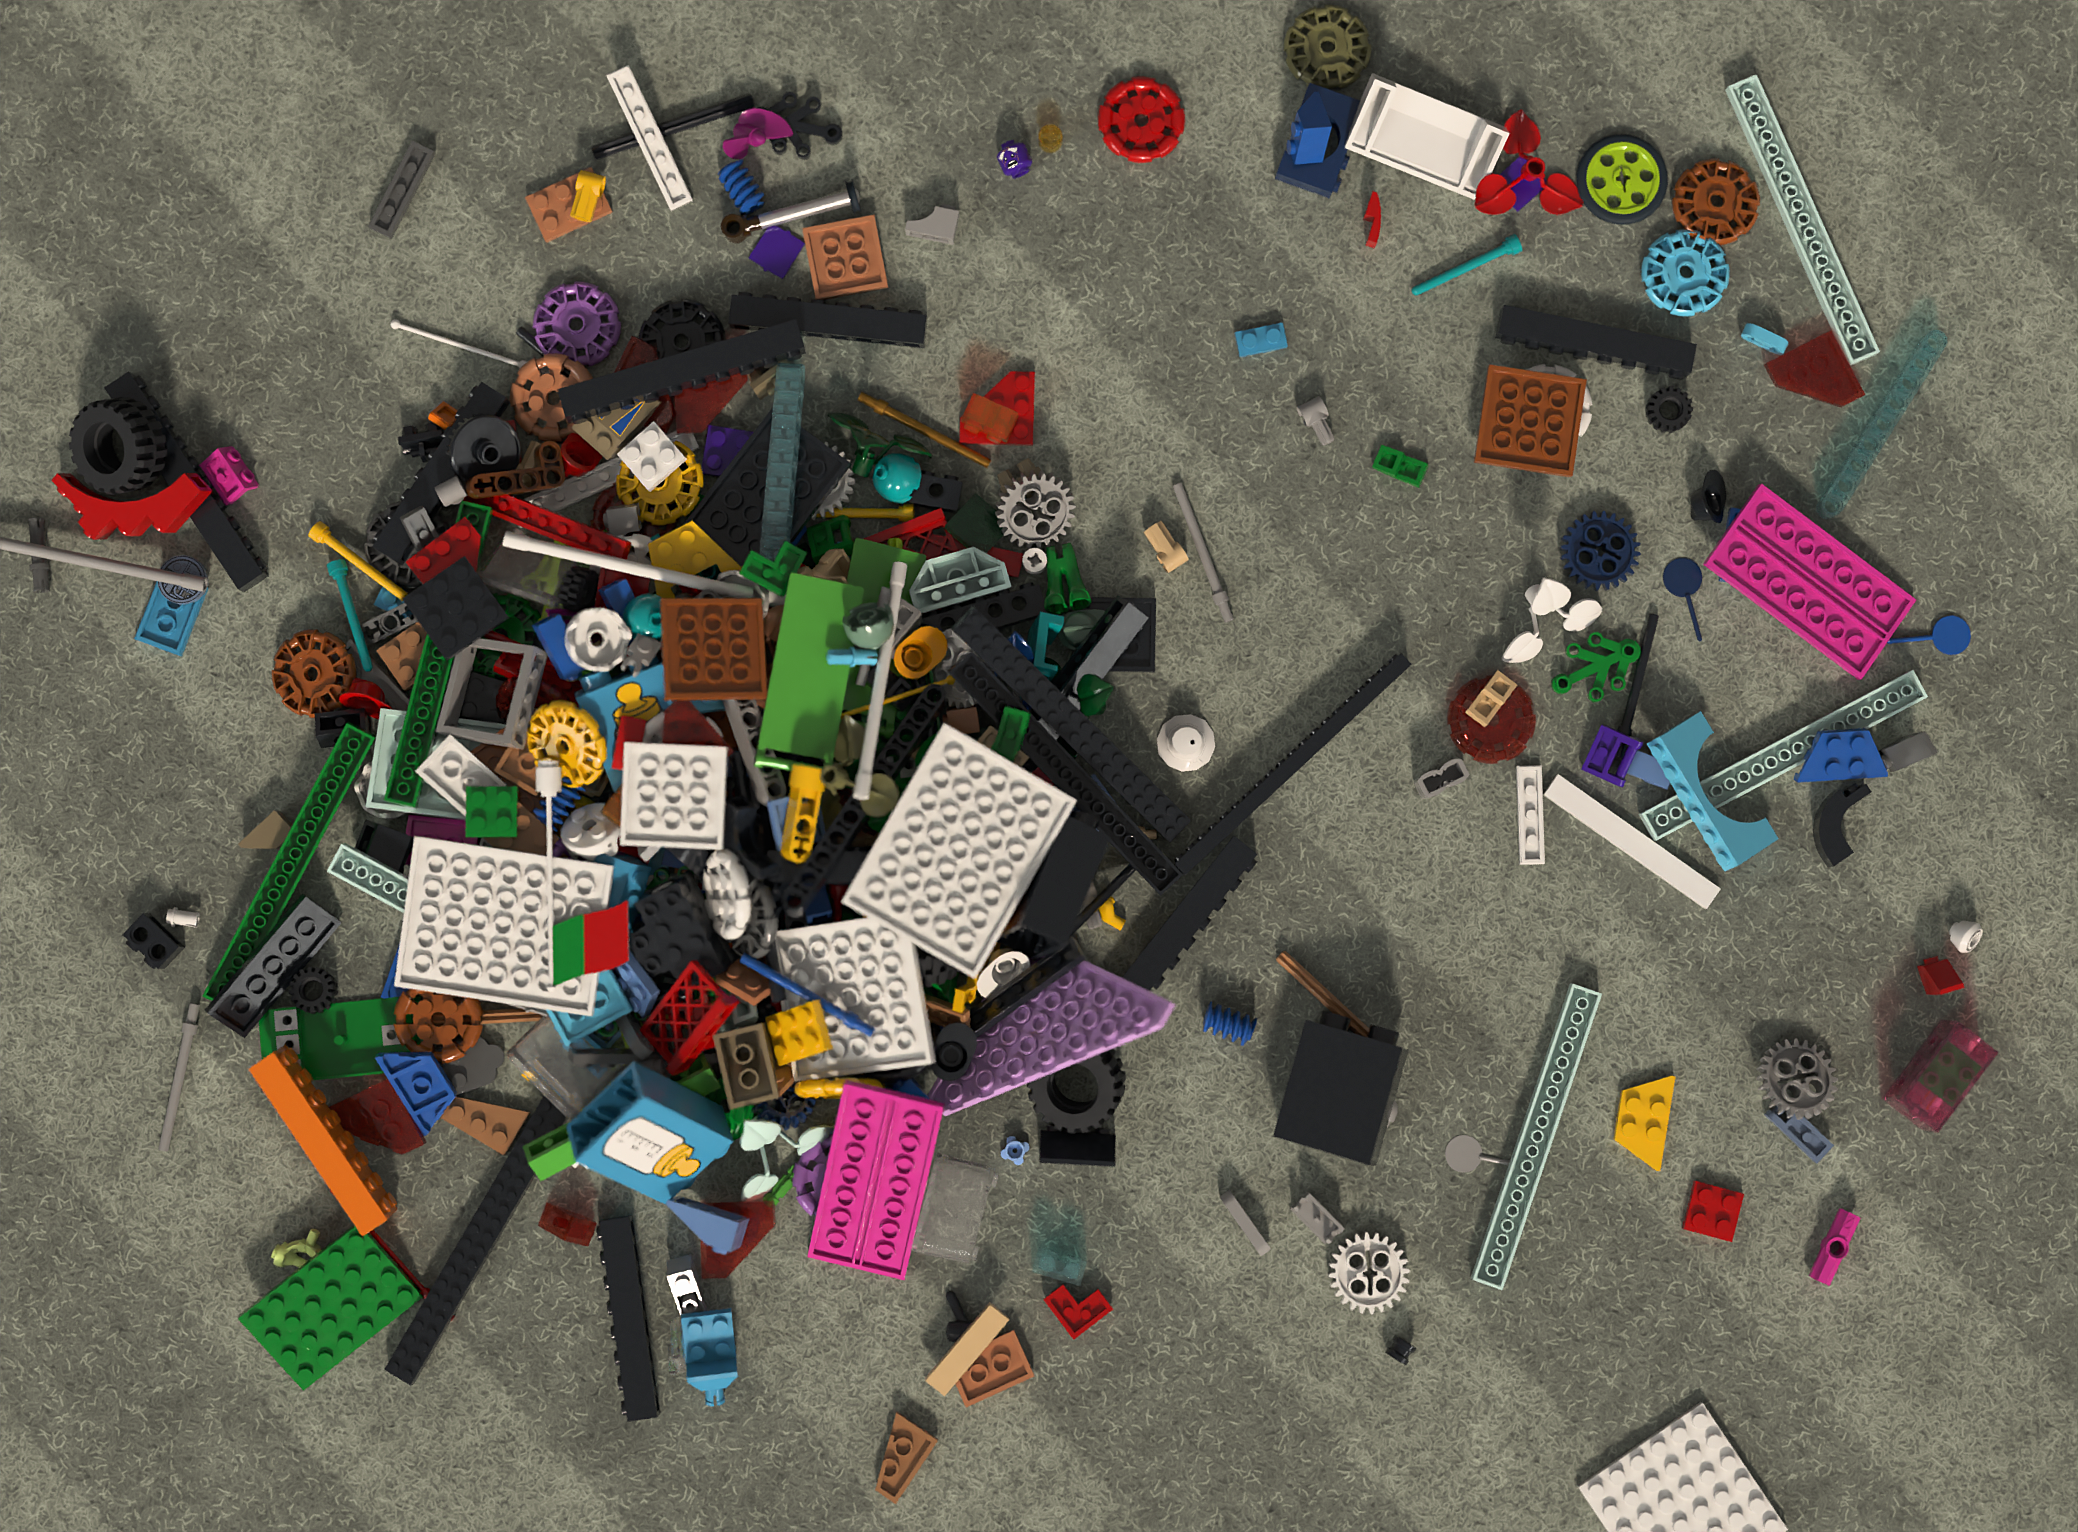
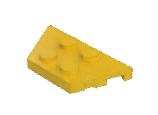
M1667 1076L1623 1089L1620 1094L1613 1140L1656 1171L1661 1170L1676 1076Z

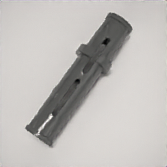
M29 518L30 543L46 546L45 519ZM31 556L32 564L29 567L33 573V592H50L48 580L50 564L47 563L46 558Z

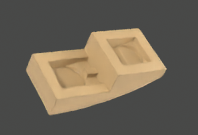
M1497 670L1465 713L1486 727L1511 695L1517 684Z

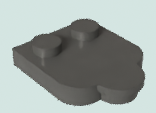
M480 1037L476 1045L466 1051L464 1057L451 1063L442 1064V1067L458 1095L494 1082L498 1074L497 1068L503 1064L505 1054L501 1047L494 1044L489 1045L485 1038ZM443 1047L437 1049V1051L442 1052Z

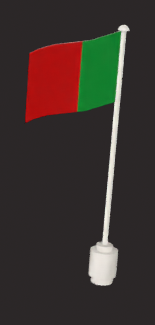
M538 761V767H536V792H541V797H546L549 947V986L547 990L553 992L557 988L556 985L573 978L610 970L629 961L628 900H626L622 904L610 909L578 915L553 925L551 797H556L557 791H562L561 767H559V761Z

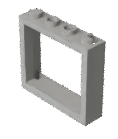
M481 638L455 655L447 690L444 694V702L437 721L436 732L447 737L451 735L456 739L524 750L527 729L530 726V719L534 711L548 656L547 653L535 646ZM477 648L524 655L503 735L457 728Z

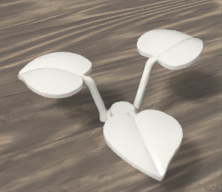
M1543 577L1541 585H1533L1525 592V597L1531 605L1529 611L1534 631L1533 633L1525 631L1516 636L1504 652L1502 661L1506 663L1523 662L1539 653L1543 640L1537 637L1539 629L1536 614L1545 615L1550 611L1554 612L1556 610L1566 618L1563 622V627L1568 631L1575 632L1591 625L1601 614L1602 607L1598 601L1587 598L1572 605L1569 613L1564 612L1561 607L1568 603L1571 597L1570 590L1559 581Z

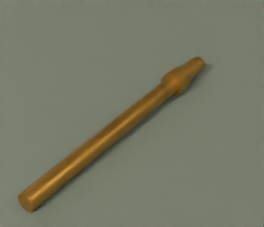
M861 392L858 397V401L873 408L875 413L881 416L886 415L985 468L989 467L991 459L890 407L888 402L882 399L877 400L864 392Z

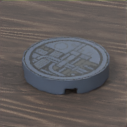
M186 555L174 556L168 559L160 568L181 574L187 573L207 577L204 565L197 559ZM158 581L161 594L169 601L180 605L194 603L205 594L202 591Z

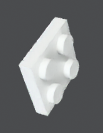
M654 421L617 453L620 459L650 492L687 460Z

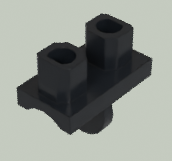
M433 422L426 424V432L418 433L416 426L403 427L402 436L398 437V444L402 447L404 455L411 454L412 458L420 456L422 462L426 463L429 461L428 456L434 447L438 448L442 442L443 432Z

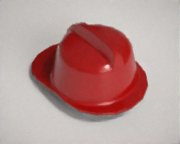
M573 432L569 434L561 446L560 452L565 477L569 475L575 477L586 475L589 471L595 469L603 457L579 434Z
M355 678L348 692L339 696V701L346 707L352 709L365 708L368 716L378 720L381 708L394 710L385 703V694L377 684L360 678Z

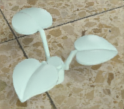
M758 1116L752 1120H745L741 1146L746 1151L760 1148L765 1171L764 1174L752 1176L745 1183L740 1195L741 1200L753 1201L763 1198L768 1192H772L771 1189L779 1181L777 1175L770 1174L764 1149L765 1144L772 1143L779 1134L793 1147H798L797 1153L802 1156V1153L814 1147L819 1141L822 1143L829 1137V1134H834L835 1125L811 1127L796 1142L781 1131L779 1124L776 1122L766 1121L764 1118L757 1120Z

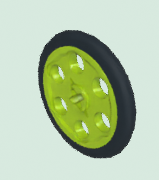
M1614 134L1598 140L1584 152L1576 172V186L1585 207L1593 215L1605 222L1617 225L1633 224L1649 217L1660 207L1668 187V172L1661 155L1650 143L1636 136ZM1627 151L1636 153L1637 161L1635 163H1628L1625 160L1624 154ZM1605 154L1610 155L1613 158V165L1609 167L1602 165L1600 162L1601 156ZM1642 170H1649L1653 175L1652 180L1649 182L1642 181L1640 172ZM1620 172L1623 173L1624 177H1628V180L1625 182L1624 191L1621 181L1616 180L1620 176ZM1594 177H1601L1605 182L1604 187L1601 189L1594 188L1592 186V179ZM1634 192L1641 193L1644 197L1643 203H1633L1631 194ZM1614 195L1618 197L1620 205L1616 208L1610 207L1607 204L1609 196Z

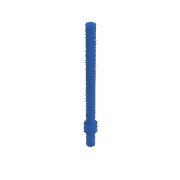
M744 953L741 963L809 1002L819 1000L821 1008L843 1021V1025L850 1029L855 1028L869 1037L873 1035L876 1028L860 1020L857 1014L852 1011L846 1012L750 955Z

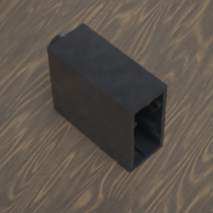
M1072 811L1070 816L1066 818L996 942L1014 951L1022 952L1033 960L1067 945L1111 837L1097 830L1099 821L1096 818L1081 811Z
M1322 1011L1319 1023L1305 1020L1273 1137L1366 1165L1376 1166L1408 1049L1396 1046L1400 1032L1371 1024L1367 1037L1348 1032L1351 1018Z

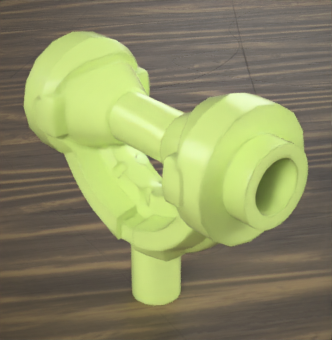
M311 1229L307 1240L301 1239L290 1243L284 1242L282 1245L277 1244L271 1255V1258L274 1259L273 1265L278 1267H286L287 1265L301 1267L308 1260L299 1257L296 1253H307L311 1258L319 1253L321 1248L316 1242L320 1231Z

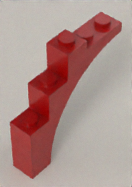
M57 473L52 479V482L57 486V491L64 497H67L74 504L73 508L83 515L78 523L83 528L84 534L93 540L108 539L116 528L126 536H142L151 524L161 533H176L213 491L197 473H184L171 486L156 495L127 502L99 495L84 486L71 473Z

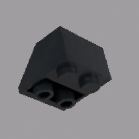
M365 819L355 848L403 874L408 856L413 850L414 837Z

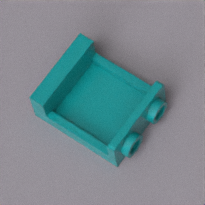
M1040 612L1028 631L1027 643L1034 654L1032 664L1051 682L1057 673L1058 666L1044 662L1046 644H1052L1063 627L1064 617Z

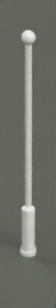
M397 319L391 321L393 329L401 328L518 366L519 369L527 363L524 360L519 362L402 324ZM540 368L542 375L550 373L549 368Z

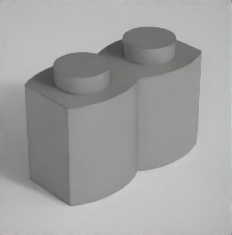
M1454 759L1444 763L1437 770H1432L1419 776L1415 780L1414 785L1421 799L1431 798L1440 794L1445 788L1455 786L1466 780L1469 772L1462 759Z

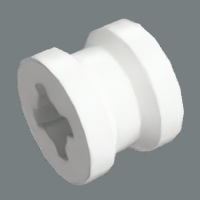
M1039 548L1027 550L1023 555V567L1030 574H1040L1046 568V554Z

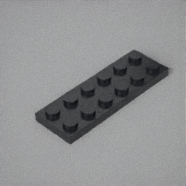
M302 893L205 1008L206 1013L245 1038L286 990L290 981L295 979L293 976L300 973V970L308 964L342 922Z

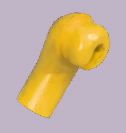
M1111 896L1099 908L1100 917L1107 924L1121 930L1126 920L1115 914L1113 907L1115 900Z

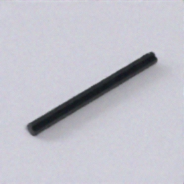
M746 94L659 123L657 126L664 138L753 108L755 104L752 95ZM634 132L594 145L592 146L594 158L598 160L640 145Z

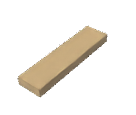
M989 1302L927 1375L925 1381L945 1396L1006 1325L1009 1317Z

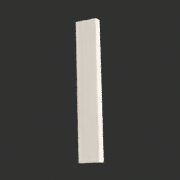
M629 65L606 75L670 210L672 211L693 201Z

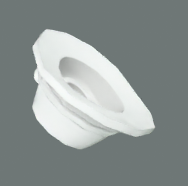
M1191 714L1174 716L1163 724L1157 737L1158 754L1168 766L1181 772L1197 770L1208 763L1215 749L1214 732L1204 719Z

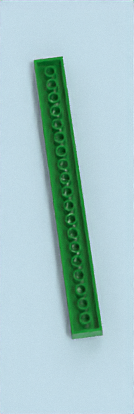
M461 501L455 524L466 517L480 534L479 569L493 509L492 507ZM428 634L424 642L384 797L386 802L417 809L424 779L415 771L431 755L436 736L437 721L441 713L444 694L447 690L450 671L455 659L454 656L446 661Z
M349 721L346 723L204 991L203 997L212 1001L278 923L370 750L376 735Z

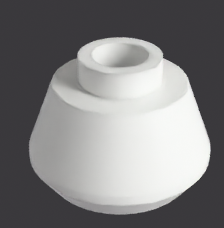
M1964 920L1959 923L1955 922L1949 931V935H1951L1950 940L1959 952H1970L1980 941L1982 928L1976 922Z

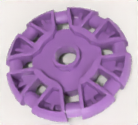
M574 282V284L565 285L564 283L550 290L544 296L545 299L542 304H538L533 318V328L536 329L537 335L535 340L544 354H564L569 356L570 360L574 362L579 361L581 364L588 365L589 367L603 361L610 354L609 350L612 346H616L621 331V322L618 321L617 316L619 310L611 296L607 292L603 293L598 290V286L587 282ZM576 294L577 300L568 302V295ZM592 298L597 300L594 307L588 303ZM553 304L558 306L554 314L549 311ZM608 316L609 323L602 324L600 317ZM579 318L583 320V326L580 330L574 331L570 328V323L573 319ZM552 325L553 332L546 333L545 327ZM599 335L605 339L601 346L595 343ZM559 342L565 346L562 352L556 349ZM585 349L586 355L577 356V350Z
M829 1134V1137L822 1143L819 1141L814 1147L802 1153L798 1163L795 1162L792 1186L796 1188L798 1195L796 1199L801 1207L811 1216L812 1214L815 1216L817 1214L829 1155L825 1156L823 1149L831 1147L833 1134ZM810 1160L817 1162L813 1171L807 1168ZM812 1181L815 1191L807 1193L805 1183Z

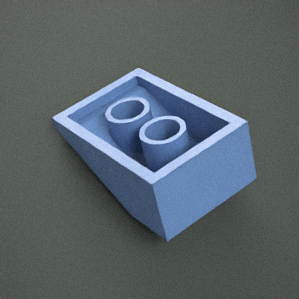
M682 1196L667 1200L666 1205L706 1245L713 1246V1251L727 1254V1251L732 1252L741 1247L749 1218Z

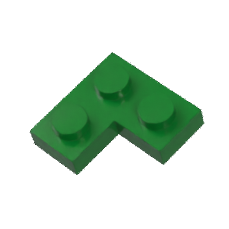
M784 541L772 562L751 550L738 574L783 598L787 591L789 575L797 573L807 552Z

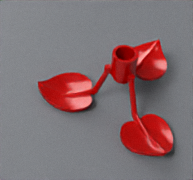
M1522 109L1518 110L1504 124V127L1507 128L1510 134L1503 150L1507 154L1519 153V157L1527 160V162L1521 168V175L1508 185L1506 179L1499 174L1485 176L1476 188L1475 208L1488 215L1503 214L1509 211L1516 202V195L1510 188L1523 179L1534 181L1537 178L1540 180V186L1544 188L1540 193L1539 200L1545 211L1553 215H1562L1581 208L1583 200L1579 196L1576 185L1567 176L1559 173L1551 174L1545 184V163L1543 160L1524 154L1532 153L1537 149L1541 141V135L1536 124Z

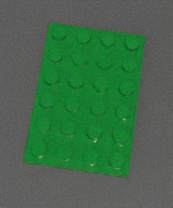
M353 1225L239 1314L238 1320L304 1391L423 1296L416 1285L369 1233L362 1236L356 1226Z

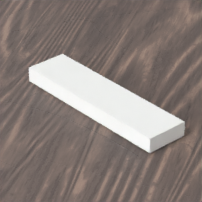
M1542 765L1516 766L1519 865L1545 864Z

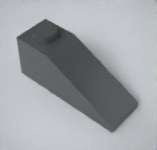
M1926 731L1903 736L1879 750L1886 770L1889 769L1890 772L1898 771L1938 753Z

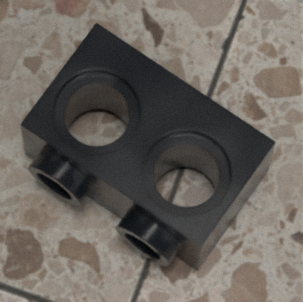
M143 913L122 934L127 939L126 944L133 951H140L145 956L143 959L145 963L153 969H165L185 948L150 913ZM142 928L148 931V937L144 941L139 937V932ZM160 945H163L166 949V953L162 958L157 955V948Z

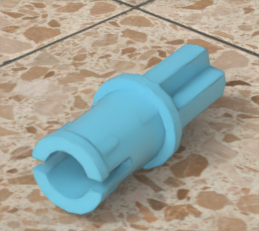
M854 647L849 649H830L827 651L826 659L830 665H849L850 667L855 665H876L877 659L867 657L877 656L876 649H855Z

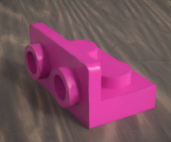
M233 446L217 448L200 464V467L226 505L233 504L247 490L256 489L259 486L254 474L247 468L241 459L240 453Z

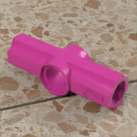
M1839 1208L1827 1236L1821 1241V1249L1810 1270L1809 1277L1830 1286L1842 1258L1848 1254L1849 1243L1861 1219L1860 1217ZM1833 1241H1838V1251L1831 1253L1830 1244Z

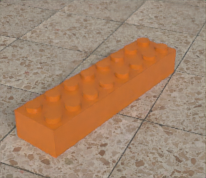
M285 1044L250 1067L249 1071L360 1234L364 1236L388 1220L396 1212L397 1202L394 1196L389 1192L387 1193L383 1188L381 1177L376 1172H372L368 1166L369 1161L362 1151L359 1152L357 1150L351 1133L347 1130L344 1131L340 1125L341 1120L334 1110L329 1109L325 1103L327 1099L320 1089L316 1090L311 1082L313 1079L310 1073L299 1065L296 1052Z

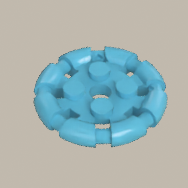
M1685 229L1676 230V233L1670 235L1669 233L1662 235L1648 248L1650 252L1647 257H1644L1642 262L1641 278L1642 282L1645 281L1647 287L1645 292L1657 307L1660 309L1663 307L1669 310L1670 314L1676 316H1694L1696 312L1702 311L1704 313L1710 310L1722 298L1721 294L1724 289H1727L1729 283V264L1725 262L1723 249L1712 238H1706L1705 240L1699 238L1701 232L1693 230L1697 234L1695 239H1692L1688 234L1695 232ZM1679 242L1681 248L1675 250L1673 244ZM1695 244L1703 247L1701 253L1693 249ZM1660 255L1665 257L1662 263L1656 261ZM1710 260L1715 261V268H1711ZM1680 267H1689L1692 270V276L1690 278L1682 277ZM1661 276L1663 284L1656 285L1654 278ZM1708 281L1715 284L1713 289L1706 286ZM1669 294L1678 296L1676 302L1668 299ZM1697 295L1698 302L1692 303L1691 296Z

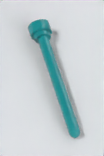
M1512 234L1505 238L1502 245L1414 286L1411 290L1412 294L1420 295L1504 254L1514 256L1522 252V246L1516 234Z
M338 559L331 561L326 565L328 573L337 582L363 669L366 672H370L373 669V665L346 580L349 570L346 560Z

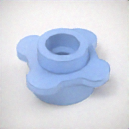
M1010 1136L1006 1140L1007 1145L1005 1149L1001 1151V1157L1014 1161L1015 1165H1021L1024 1161L1023 1156L1025 1152L1029 1151V1144L1027 1142H1020L1014 1136Z

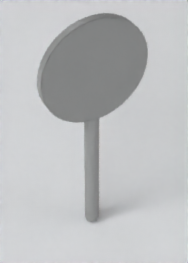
M1468 1135L1454 1137L1449 1141L1445 1149L1447 1163L1458 1172L1474 1170L1481 1160L1509 1165L1510 1163L1509 1160L1482 1155V1149L1478 1141Z

